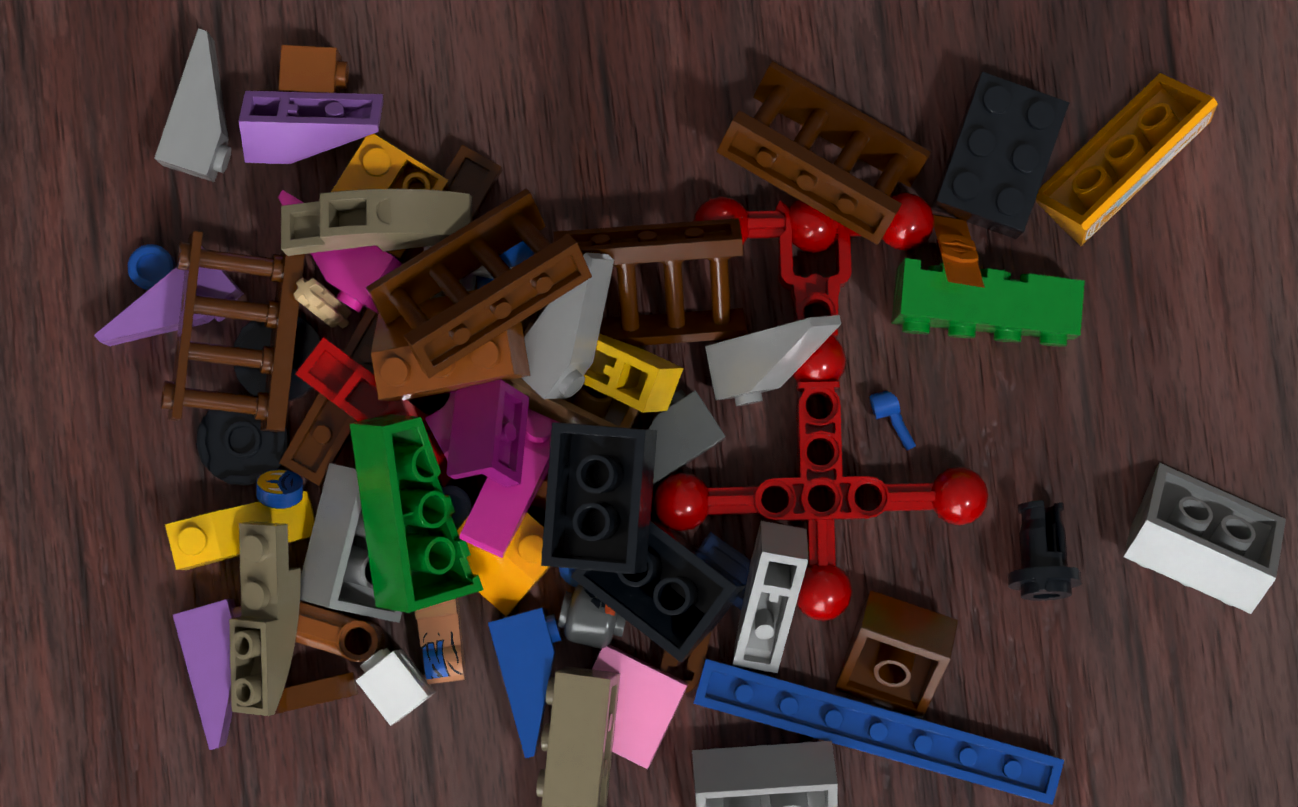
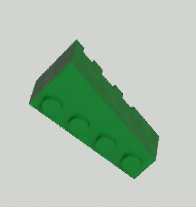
M905 258L896 269L891 324H901L902 332L930 334V327L948 329V336L956 338H975L976 331L994 333L993 340L1001 342H1021L1022 335L1040 337L1039 344L1058 347L1067 346V339L1074 340L1081 335L1085 280L1029 273L1021 274L1020 279H1011L1010 272L987 268L980 269L985 287L983 288L948 282L943 263L928 266V270H922L921 260Z
M386 414L350 423L376 607L410 613L484 590L479 575L472 573L467 557L471 555L467 542L459 539L451 515L455 513V509L450 496L444 495L438 480L441 470L422 418L418 416Z

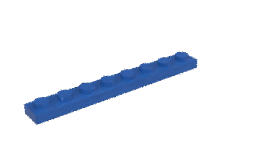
M706 658L693 704L820 740L832 741L834 744L1053 805L1064 760L1061 758Z

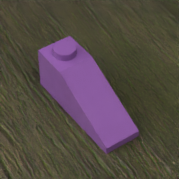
M245 91L239 117L245 163L292 164L379 132L382 114L383 94Z
M177 267L96 333L94 336L97 340L111 347L178 331L185 270H179ZM199 267L196 295L237 300L244 294L225 271ZM193 314L192 327L207 324L214 318L220 322L225 317Z
M225 599L173 614L209 750L226 745L233 713L231 707L229 619L241 616V606L236 607L234 599Z

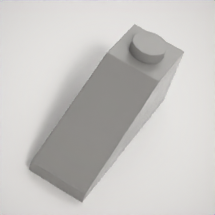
M198 28L154 159L162 166L215 182L217 173H224L228 166L231 147L227 146L229 138L215 41L207 31Z
M586 252L583 257L592 277L549 303L524 337L531 376L522 377V379L543 399H567L576 394L585 382L584 374L594 361L614 259L608 254Z
M840 315L810 317L705 346L715 399L725 400L734 398L736 406L762 402L763 392L781 388L841 325Z
M765 521L760 522L750 561L732 657V666L778 673L808 564L807 529Z

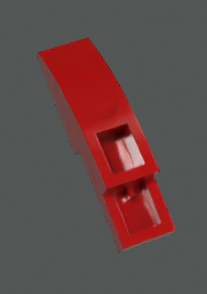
M323 337L295 375L357 422L386 414L421 417L441 470L438 480L440 485L445 487L451 479L446 474L448 461L425 420L427 415L408 400H378L375 375Z

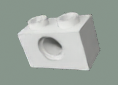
M388 648L379 650L360 665L364 674L356 680L390 726L403 719L436 693L431 685L427 684V680L403 649L392 652Z

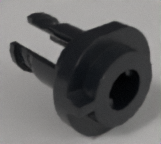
M1044 500L1019 504L1017 509L1022 518L1019 532L1021 569L1008 573V587L1020 591L1021 598L1024 600L1047 601L1070 597L1072 595V588L1082 585V577L1079 568L1068 567L1066 532L1061 521L1064 503H1054L1053 506L1046 508Z

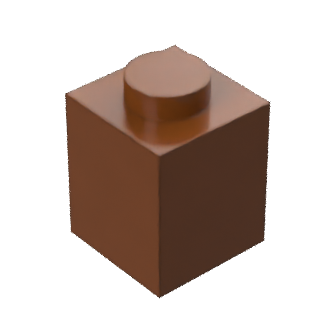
M281 45L280 92L340 93V89H347L349 66L347 61H342V56L337 48Z

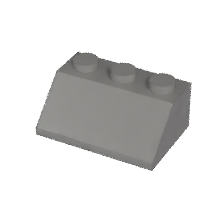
M329 463L301 573L300 600L335 610L400 623L402 612L378 608L375 605L356 469Z
M1159 463L1130 527L1123 557L1136 562L1142 567L1172 578L1184 586L1192 587L1221 600L1229 606H1234L1252 614L1277 577L1286 519Z
M832 741L692 750L696 807H838V783Z

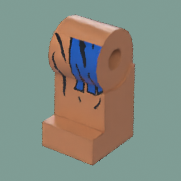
M459 598L415 611L420 647L423 649L427 684L465 680V659Z

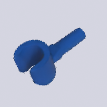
M888 391L870 395L869 400L875 419L889 416L891 424L906 451L914 448L916 444L903 422L897 397Z

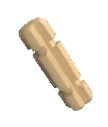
M301 278L296 282L298 289L293 295L308 310L332 328L337 325L345 328L349 324L347 318L352 313L350 307L337 300L336 296L314 278L309 281Z

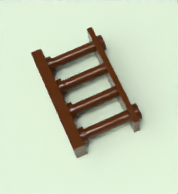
M772 61L753 98L763 104L753 118L740 110L737 112L716 152L878 245L902 203L890 197L898 181L911 187L931 152ZM778 113L802 125L794 141L770 128ZM818 135L842 148L834 164L810 151ZM858 158L882 171L874 187L850 174Z
M527 188L366 287L386 325L402 316L413 329L405 334L404 337L420 368L428 378L433 377L592 277L578 243L569 233L551 244L540 232L546 226ZM523 241L534 255L515 267L510 268L499 255ZM483 266L494 280L470 294L459 280ZM443 291L453 305L429 319L418 305Z
M739 218L553 231L554 242L569 233L578 243L582 255L586 252L608 254L614 259L613 266L617 267L620 317L602 318L600 334L632 346L698 341L719 343L747 335L743 308L730 309L728 259L733 256H743ZM706 258L710 261L712 310L685 312L682 262ZM660 262L663 264L666 314L639 316L635 266L639 263Z
M193 231L189 235L188 242H180L177 269L185 270L173 376L172 381H164L161 409H169L168 420L174 421L182 418L183 406L254 414V419L261 420L260 430L283 432L286 425L299 302L293 294L298 289L296 282L302 278L305 254L287 256L281 250L280 255L273 254L272 258L201 249L203 232ZM199 267L269 276L271 282H277L275 300H268L267 304L196 295ZM193 314L265 322V327L272 328L270 346H263L262 350L192 342L190 340ZM188 360L259 368L260 373L267 374L265 392H258L257 396L185 388Z

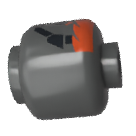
M579 584L575 587L573 593L568 591L565 593L558 627L564 628L565 637L571 642L596 648H605L611 643L613 635L622 637L626 620Z

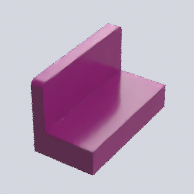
M501 379L458 389L455 393L446 474L453 479L483 474L504 487L520 485L529 397Z

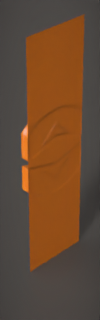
M933 215L935 220L934 228L948 282L985 288L977 262L979 258L978 253L975 251V242L971 240L967 222L960 219Z

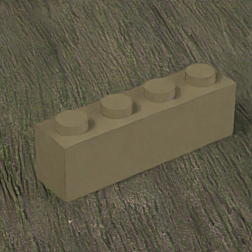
M566 666L556 671L555 677H550L546 690L547 705H552L550 723L545 724L541 738L542 751H547L546 768L540 770L536 787L537 797H542V807L607 806L620 673Z

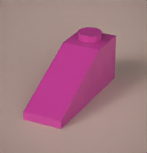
M284 190L278 196L282 206L304 203ZM376 245L310 253L326 281L340 291L336 299L360 313L363 306L377 314L379 313L366 287L402 265L398 259L386 251L383 252Z
M528 408L521 484L504 487L487 477L460 533L459 539L500 558L504 556L548 474L552 422L557 421Z

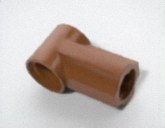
M300 601L295 642L342 656L351 662H365L379 650L384 649L385 635L381 627L375 622L361 620ZM358 628L367 630L372 638L371 647L365 654L356 652L351 645V636Z

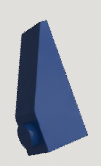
M544 607L488 622L525 759L535 756L546 705V690L552 674L556 653L554 643L562 641L555 615L546 616Z

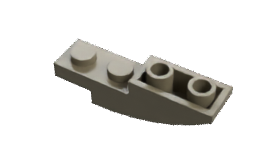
M366 189L320 193V201L281 206V250L287 256L374 245H377L383 252L433 246L473 221L472 196L468 193L425 189Z
M250 521L239 523L241 616L229 619L232 712L271 716L275 714L282 696L293 656L299 619L301 568L289 567L288 524Z

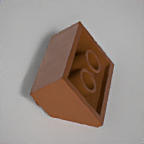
M447 296L428 299L418 306L431 319L452 306L453 303ZM378 314L371 350L378 400L403 401L455 391L499 379L507 381L531 376L522 322L517 323L433 377L428 378L420 368L404 337L405 334L413 330L402 316L386 325L380 314Z

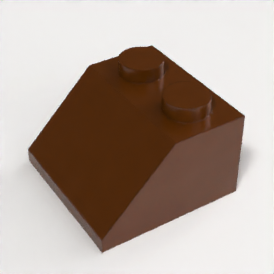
M870 590L857 620L835 689L923 719L951 659L958 620Z

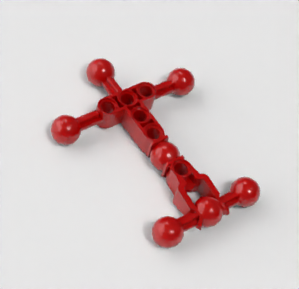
M904 192L892 195L891 198L902 203L882 239L894 249L904 251L917 249L926 243L933 233L935 220L932 209L924 199L916 194ZM723 196L710 198L700 205L693 221L739 218L743 245L748 238H779V283L783 288L791 290L794 321L803 320L804 308L812 303L825 307L828 316L838 315L840 288L845 286L852 273L850 236L861 235L799 199L793 202L790 207L780 200L775 211H747L735 199ZM792 243L803 251L813 253L824 251L836 243V275L822 277L820 274L814 273L807 278L795 275L793 272ZM838 329L792 375L797 382L796 391H802L796 406L797 478H772L764 481L759 486L707 487L695 475L679 472L670 474L659 482L654 490L652 500L654 513L660 522L668 528L678 531L696 528L704 522L707 515L758 514L765 520L770 521L807 520L808 567H806L796 605L803 614L819 621L832 620L840 616L849 606L852 597L850 579L844 570L836 566L835 520L869 519L877 517L884 511L934 510L938 517L948 524L961 526L970 524L981 517L987 507L989 497L986 483L981 476L970 468L959 466L946 469L936 477L933 483L884 484L883 481L871 476L843 477L841 404L839 396L835 391L840 388L839 379L845 371L846 356L844 348L836 339L839 335ZM815 394L826 397L831 407L829 415L823 419H816L810 416L805 406L808 397ZM821 440L830 446L832 455L826 465H815L809 460L807 447L810 442ZM861 485H869L878 493V504L872 511L862 510L855 503V492ZM815 486H824L832 493V505L825 512L814 510L808 502V494ZM778 487L784 491L787 497L784 510L772 513L764 508L761 498L765 489Z

